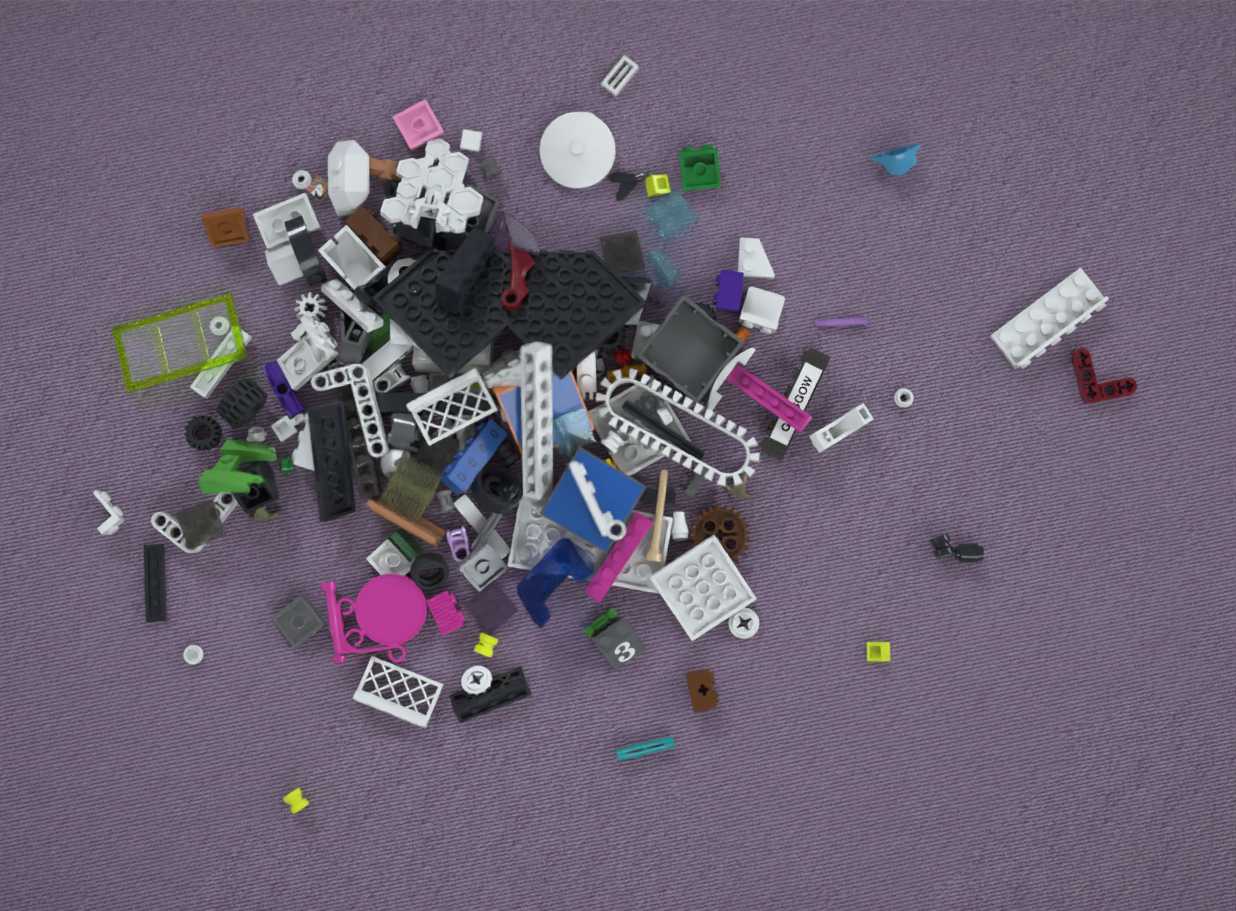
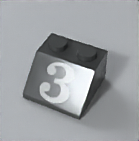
M625 617L592 639L614 670L646 649Z

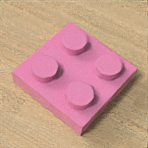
M426 99L393 116L411 151L428 143L429 140L444 134Z

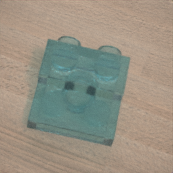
M678 189L646 208L648 221L651 224L655 223L658 227L657 233L662 239L666 238L668 242L699 221V218Z

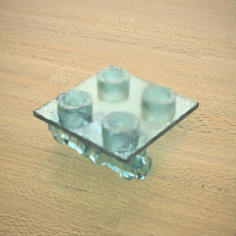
M655 249L647 251L649 254L647 256L649 259L648 263L653 269L656 268L655 272L661 271L657 275L658 277L661 276L660 279L665 286L667 285L670 288L675 284V281L682 280L679 276V270L668 261L669 257L664 250Z
M584 407L552 419V436L559 455L566 454L568 457L572 456L575 449L595 441Z

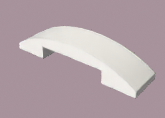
M750 348L734 357L715 378L708 394L706 411L707 408L712 411L722 396L716 391L736 363L743 367L755 352L754 348Z

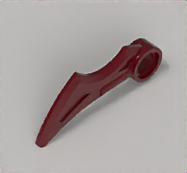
M508 239L507 243L511 255V276L509 289L503 292L501 298L504 308L512 311L521 306L522 299L528 293L525 275L535 263L520 245ZM509 296H515L517 301L510 304L506 302V299Z

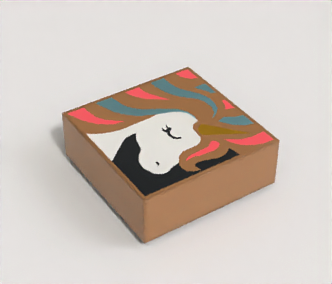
M317 175L306 191L322 202L328 195V182Z

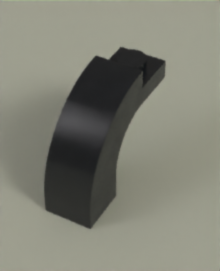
M303 216L285 221L291 246L309 287L327 281Z
M400 259L392 260L386 269L371 282L356 287L353 292L361 303L366 304L370 308L377 305L372 297L388 285L389 271L397 260ZM402 266L399 269V275L404 270H406L408 266Z

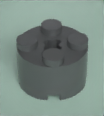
M411 412L393 413L391 417V424L393 425L392 431L388 434V443L392 444L394 449L418 452L417 446H422L424 435ZM418 414L421 420L425 419L423 414Z

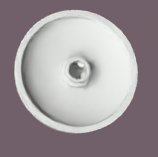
M571 112L559 116L549 124L541 138L540 158L543 167L548 175L562 186L573 189L591 187L605 178L614 163L616 151L612 133L602 120L589 113Z

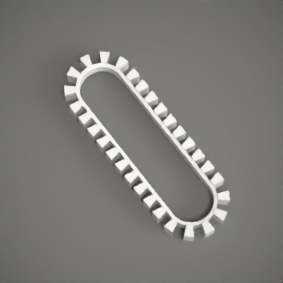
M619 369L613 372L617 381L612 385L606 378L600 383L608 391L606 395L597 393L596 401L597 403L606 402L607 407L598 411L603 419L610 413L614 416L608 423L611 427L617 429L619 422L622 421L623 425L619 428L622 433L628 435L631 426L634 428L629 435L631 438L638 441L640 433L645 434L640 440L642 444L649 446L651 438L656 440L651 446L653 450L659 452L661 445H665V449L661 452L662 455L670 458L672 450L676 451L677 453L672 458L673 461L680 464L682 457H687V460L682 464L684 467L691 470L693 462L698 463L693 471L701 476L704 467L709 469L704 478L711 482L715 473L720 475L717 483L719 486L726 487V478L730 477L734 478L735 486L741 485L743 482L738 475L745 471L751 478L756 472L748 467L749 461L759 463L760 454H750L749 448L758 445L754 437L747 442L742 439L747 430L739 426L736 435L732 433L736 424L729 420L726 429L721 427L726 419L719 414L715 423L710 421L714 417L715 412L708 408L705 417L700 415L705 408L696 403L693 412L689 409L694 404L693 400L686 397L682 406L679 404L683 398L682 394L675 391L673 399L668 398L673 390L664 385L662 394L659 393L658 390L662 387V384L656 380L653 381L651 388L647 385L652 379L643 374L640 383L636 380L639 374L638 370L629 369V378H623L622 371ZM623 383L636 384L735 438L746 448L747 459L745 464L737 472L722 473L616 415L610 406L612 391Z

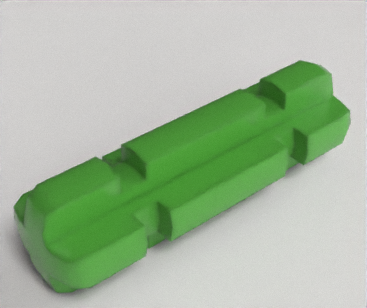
M614 608L607 610L606 614H602L592 622L591 626L588 625L584 629L588 637L593 636L595 631H599L610 622L609 620H613L618 616Z

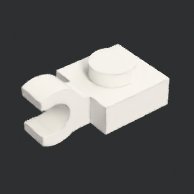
M299 413L292 419L286 415L271 425L281 442L299 432L296 426L304 423L305 415L304 413Z

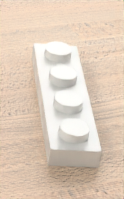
M338 279L322 284L321 291L367 333L383 326V319L366 304L361 303L357 296Z
M234 326L190 388L208 399L252 337L237 326Z

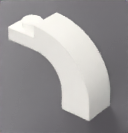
M863 403L809 437L814 447L820 453L872 421L873 417Z

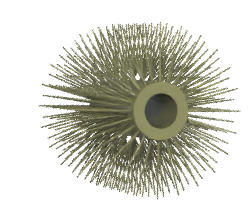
M402 459L403 461H400V466H397L398 469L390 478L387 490L381 500L400 511L404 509L403 512L408 515L412 513L410 516L415 519L418 517V520H416L418 523L419 519H421L420 517L424 514L423 512L430 505L442 477L439 476L440 478L437 479L436 476H433L435 475L434 472L430 474L426 472L428 471L426 468L423 470Z

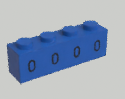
M492 419L481 421L476 426L475 434L466 439L464 442L466 446L454 455V462L446 466L442 472L444 475L440 480L456 494L464 493L507 436V433Z

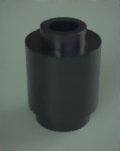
M959 543L958 547H955L954 556L955 559H958L959 563H978L984 559L983 545H978V543Z

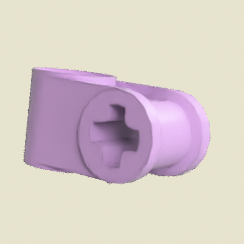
M463 525L456 530H446L453 557L457 562H460L462 560L457 557L460 550H466L467 556L471 553L466 527Z

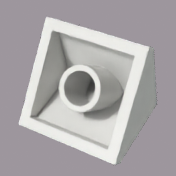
M290 241L265 251L268 265L279 286L303 276Z

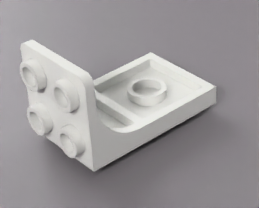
M302 316L300 320L307 334L277 360L291 388L295 391L299 390L340 354L337 342L329 333V327L323 322L320 323L306 316Z

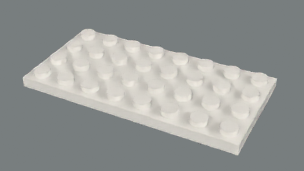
M551 495L540 500L522 496L519 501L508 566L591 581L618 540L614 541L606 554L540 515ZM639 511L631 512L630 516L625 522L626 528L635 516V514ZM639 512L651 520L653 524L612 585L660 594L651 581L650 576L665 566L673 518L663 516L659 543L660 554H662L661 562L647 561L646 553L649 552L652 545L655 514ZM526 547L530 549L532 558L526 563H520L518 548Z

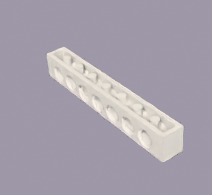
M534 342L521 347L523 496L540 500L553 492L551 345Z

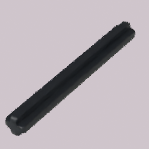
M626 400L622 405L623 410L698 460H701L705 453L629 400Z

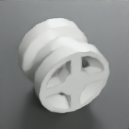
M610 431L608 437L601 441L614 455L617 452V448L625 444L613 431Z

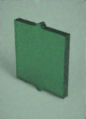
M403 528L397 531L394 530L387 537L409 562L425 552Z

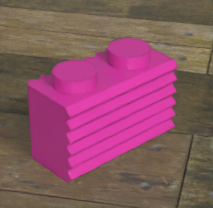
M445 591L426 600L443 636L465 625L463 621L466 618L462 610H457L455 604L458 602L453 592Z

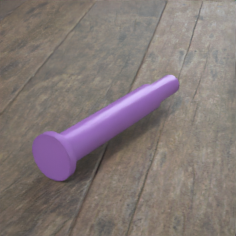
M867 315L858 318L815 321V326L865 325L867 327Z

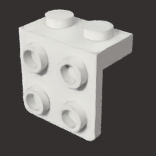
M750 287L738 322L747 328H758L766 334L775 333L785 301L784 296Z

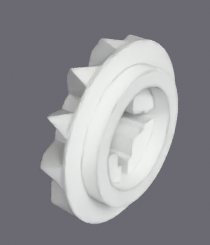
M742 608L729 617V629L738 638H750L758 631L759 618L753 610ZM739 616L744 620L751 618L747 623L748 631L743 626L737 628L738 624L741 623Z
M474 666L463 674L461 684L463 689L469 694H476L478 696V693H485V690L491 687L490 683L493 679L486 667ZM474 676L480 680V685L475 683Z

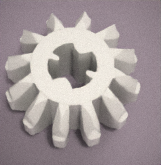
M311 292L308 293V298L305 295H301L303 301L296 300L300 307L294 308L296 312H299L296 317L298 319L302 316L311 317L321 323L319 317H326L322 311L328 310L326 306H322L326 301L320 299L319 294L313 297ZM310 305L315 307L313 312L307 311Z

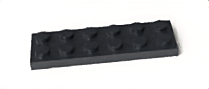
M342 400L332 401L307 409L319 515L322 522L356 512L344 401Z

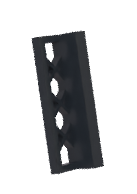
M520 666L493 677L490 683L491 687H488L485 693L483 692L478 697L474 696L475 694H469L465 690L449 695L458 721L463 723L532 695L522 667ZM520 674V680L510 681L512 677ZM502 683L500 688L492 689L494 684ZM462 697L466 698L463 703L458 705L456 704L457 699Z

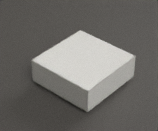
M463 129L460 149L479 152L482 132Z

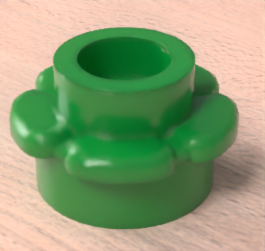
M289 457L281 459V474L289 476V472H293V460H289Z

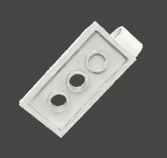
M577 461L569 464L603 537L608 535L613 540L623 538L626 533L625 524L620 520H614L610 511L602 514L593 496V493L596 491L591 481L587 482L584 477L587 472L583 464H578ZM618 524L621 526L622 532L620 535L615 536L611 533L612 525Z

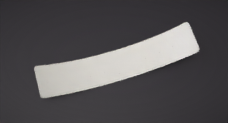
M464 494L453 504L479 534L487 520ZM494 529L487 543L502 559L510 553L511 549Z

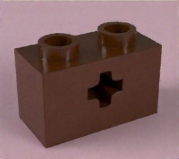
M708 668L685 673L693 711L697 712L716 708V703L720 701L718 692L714 691L712 686L713 683H716L714 673L710 672ZM701 684H704L705 687H708V690L705 691V695H702L701 692H698V689L701 688Z

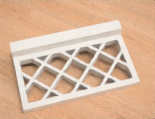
M478 368L406 404L409 411L412 412L428 445H432L498 410L480 376ZM476 381L481 386L479 395L469 392L471 384ZM457 391L465 393L462 404L452 401L453 395ZM468 395L478 398L475 408L465 405ZM481 399L489 401L492 409L486 412L478 410ZM440 400L448 402L445 413L435 410L436 404ZM451 404L461 407L458 417L448 414ZM464 408L474 411L473 417L469 421L461 419ZM423 409L431 411L428 422L421 420L417 412ZM434 413L444 415L441 426L431 423ZM447 417L457 420L456 426L452 430L444 427ZM430 426L440 429L438 437L432 440L428 434Z
M371 656L359 687L353 696V700L426 729L443 684ZM373 663L381 664L384 672L373 676L371 671ZM394 670L399 671L402 679L391 683L388 673ZM386 674L389 684L378 688L375 678ZM412 677L418 679L420 686L409 690L405 680ZM373 680L377 690L370 693L362 690L366 682ZM404 681L407 692L396 695L393 685ZM430 684L438 687L436 693L430 697H427L423 688ZM391 687L395 697L388 700L383 699L380 691ZM422 689L425 699L414 703L411 692ZM409 694L413 704L406 707L401 706L398 698ZM427 701L429 706L427 715L419 713L416 705Z

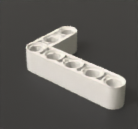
M353 364L314 375L311 385L318 391L330 390L351 384L368 451L374 457L385 455L389 445L368 367L364 364ZM358 367L363 370L361 378L355 375V370ZM339 372L344 374V381L341 383L336 379ZM320 377H323L326 380V384L324 387H320L318 385V379ZM362 386L368 389V394L365 397L360 394ZM367 405L373 408V413L370 416L365 413ZM371 424H375L378 427L376 434L370 432L369 427ZM377 442L383 446L381 453H377L374 449Z
M219 493L190 530L170 514L164 512L155 513L151 518V523L154 528L183 551L198 553L237 506L238 502L232 496L231 503L226 504L224 498L227 494L231 493ZM215 509L220 511L218 519H214L212 516ZM161 516H164L166 519L163 526H160L158 522ZM206 524L208 526V531L206 534L203 535L200 531V528L202 525ZM176 528L181 530L178 538H175L173 534ZM193 539L196 542V546L191 550L188 543Z

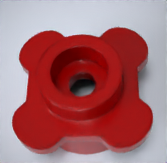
M622 347L620 351L616 352L615 360L621 367H628L629 363H633L632 356L628 350Z

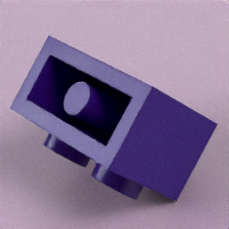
M721 270L720 275H716L715 286H718V294L714 293L713 305H716L715 311L739 312L743 272Z

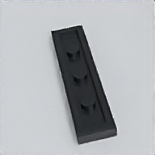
M164 544L143 545L146 622L167 621Z

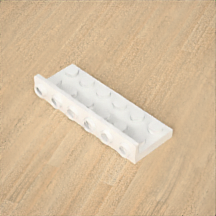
M1079 268L989 337L1014 369L1018 367L1023 369L1031 363L1030 359L1034 355L1038 358L1047 351L1045 349L1046 346L1049 344L1054 346L1062 340L1060 338L1062 334L1066 333L1068 335L1076 329L1075 324L1079 321L1083 324L1092 317L1090 315L1091 312L1094 310L1098 312L1106 306L1105 302L1109 298L1108 296L1103 297L1082 268Z

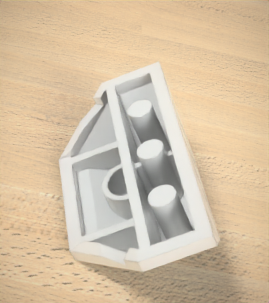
M355 140L337 142L328 155V194L339 217L351 216L362 206L369 194V155Z

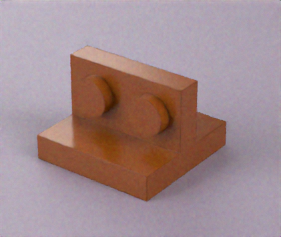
M244 207L202 214V221L212 248L250 241L246 227Z

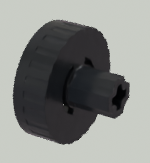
M499 465L484 466L471 483L472 494L483 511L507 514L516 507L523 496V488L516 475Z

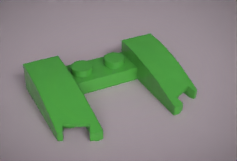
M226 440L220 449L222 457L213 470H205L198 480L202 493L249 492L250 488L247 484L262 483V476L236 471L241 462L277 460L276 453H273L275 452L274 447L254 441Z

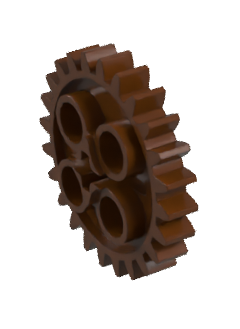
M716 504L715 510L708 506L709 512L702 509L703 516L696 515L698 522H691L695 528L689 529L690 532L694 533L693 536L689 537V539L694 540V543L690 546H697L708 539L703 538V535L717 534L718 530H721V533L736 532L737 536L723 537L722 541L719 542L730 559L733 558L735 561H739L737 555L744 556L741 550L749 549L745 542H751L750 539L746 538V535L751 534L750 531H746V528L750 525L743 524L746 517L740 519L739 515L741 512L739 511L734 514V507L728 511L727 505L720 509L719 505ZM725 520H731L734 523L732 530L729 531L724 528ZM707 521L713 522L715 525L714 531L707 532L704 524ZM727 539L735 541L734 549L729 550L726 548L725 542Z

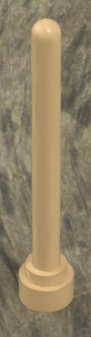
M663 469L660 474L652 545L649 552L646 553L647 561L661 562L662 558L659 543L668 480V471L666 469Z

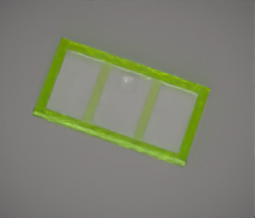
M232 293L112 328L127 393H133L248 358Z

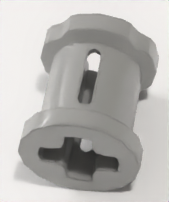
M451 489L435 494L440 502V512L456 509L453 504Z

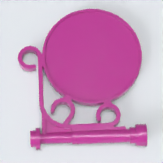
M395 573L379 575L363 586L356 602L349 597H344L338 603L337 596H335V589H337L336 581L320 583L321 591H324L330 633L335 656L331 657V660L334 661V664L345 662L347 653H365L400 648L403 656L397 659L393 656V650H390L389 657L392 661L401 662L405 659L407 651L400 644L415 637L422 629L427 617L426 597L422 589L417 587L412 579ZM349 601L351 609L342 613L341 603ZM355 609L356 619L361 629L353 628L345 634L342 614L348 615ZM352 632H358L361 638L359 642L354 644L355 646L360 645L364 641L365 635L379 644L389 646L358 649L350 645L346 638Z

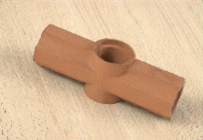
M369 157V176L379 177L380 180L389 183L401 182L402 180L396 176L399 163L388 159L382 161Z

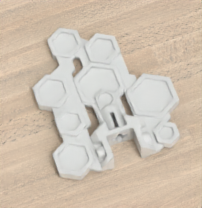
M441 138L429 140L425 149V158L416 160L410 158L399 161L396 176L402 180L397 188V196L384 200L381 216L390 223L401 221L404 224L411 225L414 229L418 227L421 216L436 219L437 233L440 231H452L455 234L465 232L466 220L469 217L479 215L483 204V196L471 187L465 188V185L462 184L469 158L460 152L451 153L449 151L450 145ZM439 160L438 166L432 167L434 161ZM422 188H425V197L419 199ZM446 194H450L448 203L446 205L444 203Z

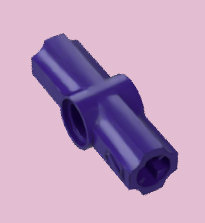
M278 361L265 365L262 370L289 418L291 419L297 414L303 413L305 409L291 388ZM282 385H287L288 387L285 394H280L279 392Z

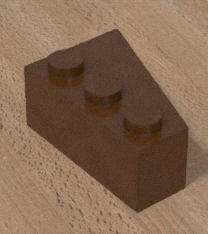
M361 206L345 222L386 266L402 252L400 248L401 242L394 235L392 237L387 232L389 229L382 222L378 223L374 219L376 215L369 208L365 209Z

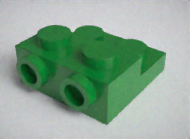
M713 144L701 145V149L687 146L682 148L683 151H679L683 191L721 187L718 149L713 147Z

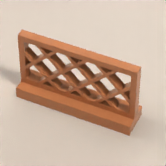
M379 493L376 499H371L367 502L366 505L371 508L370 510L436 548L446 533V530L424 517H420L421 519L417 523L418 517H416L415 521L413 520L414 517L409 518L412 513L408 515L403 512L404 509L400 511L395 507L392 509L384 505V503H380L384 496L382 493Z

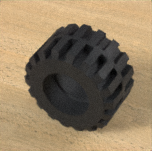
M251 378L244 379L226 393L220 401L216 412L233 429L239 428L249 422L262 409L268 394Z

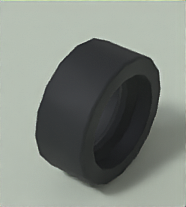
M430 552L418 556L413 561L410 573L417 587L424 590H432L442 586L447 581L449 569L443 556ZM429 566H440L439 571L432 576H419L420 572Z

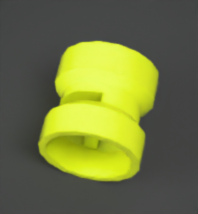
M481 632L479 644L475 646L474 651L492 657L493 647L497 645L499 639Z
M299 787L282 798L286 804L291 805L290 811L293 815L310 804L306 798H301L303 796Z

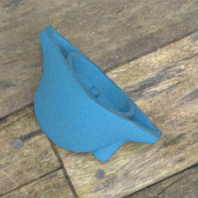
M920 143L871 156V159L882 164L890 174L903 175L910 170L912 165L917 164L915 153L920 148Z

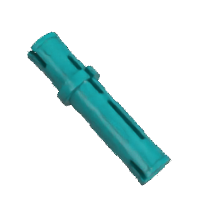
M673 736L638 745L634 743L632 744L633 746L616 749L618 761L634 757L639 759L642 755L675 748ZM664 744L662 746L647 749V747ZM644 748L642 751L627 754V752Z

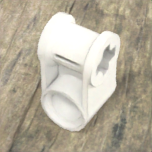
M398 362L374 381V389L376 392L392 393L397 388L406 384L411 379V376L404 372L401 368L402 364ZM381 382L388 383V387L384 391L379 390L378 386Z

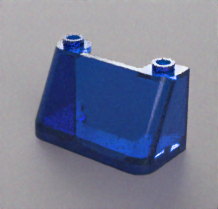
M562 538L555 543L519 582L517 595L533 622L540 628L550 619V610L545 605V601L568 576L577 582L587 580L594 572L593 558L569 538Z

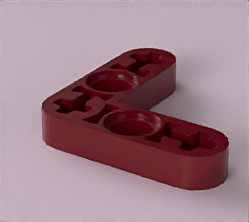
M1079 349L1072 354V364L1078 389L1084 403L1092 404L1128 396L1136 391L1137 383L1132 378H1123L1098 384L1090 353L1085 349ZM1081 353L1086 358L1083 360V365H1088V367L1079 370V367L1082 366V361L1077 360V357ZM1083 371L1090 373L1091 378L1088 382L1081 379ZM1126 382L1131 384L1132 388L1129 389V392L1127 389L1118 390V387L1125 385ZM1092 383L1093 386L1089 387L1090 392L1095 394L1092 400L1090 397H1086L1089 390L1088 387L1084 388L1083 385ZM1109 385L1113 388L1112 396H1107L1104 393L1105 386Z

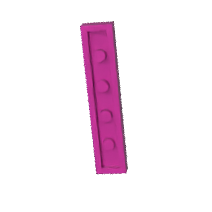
M737 363L726 377L727 381L800 433L812 419L808 413Z
M639 512L635 514L626 528L624 537L617 541L585 589V594L597 602H601L653 524L651 520Z

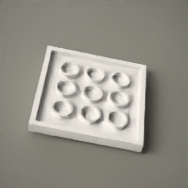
M653 375L650 376L652 380L647 385L650 388L652 387L653 381L655 380ZM634 385L610 399L612 411L634 424L636 418L622 409L624 402L629 400L635 404V400H640L642 393L646 392L649 397L651 395L657 397L658 402L654 404L657 406L656 411L665 406L673 418V421L666 426L691 442L669 402L640 386ZM606 402L588 411L592 424L601 440L606 439L608 433L613 431L625 442L623 446L617 448L615 455L609 450L608 452L613 461H615L617 468L626 475L631 476L665 457L661 452L666 446L661 445L659 452L651 448L656 440L651 438L649 446H646L640 442L645 434L640 433L638 441L631 438L629 435L634 430L631 426L628 435L619 430L623 425L622 421L619 422L617 429L611 427L608 423L614 416L610 413L603 419L598 411L607 407ZM650 412L648 413L649 415L660 421L662 424H664L658 416L657 412H655L654 414H651ZM652 430L659 437H661L662 439L664 438L663 436ZM667 440V443L679 449V447Z
M712 535L650 576L651 581L692 641L757 599L715 535Z

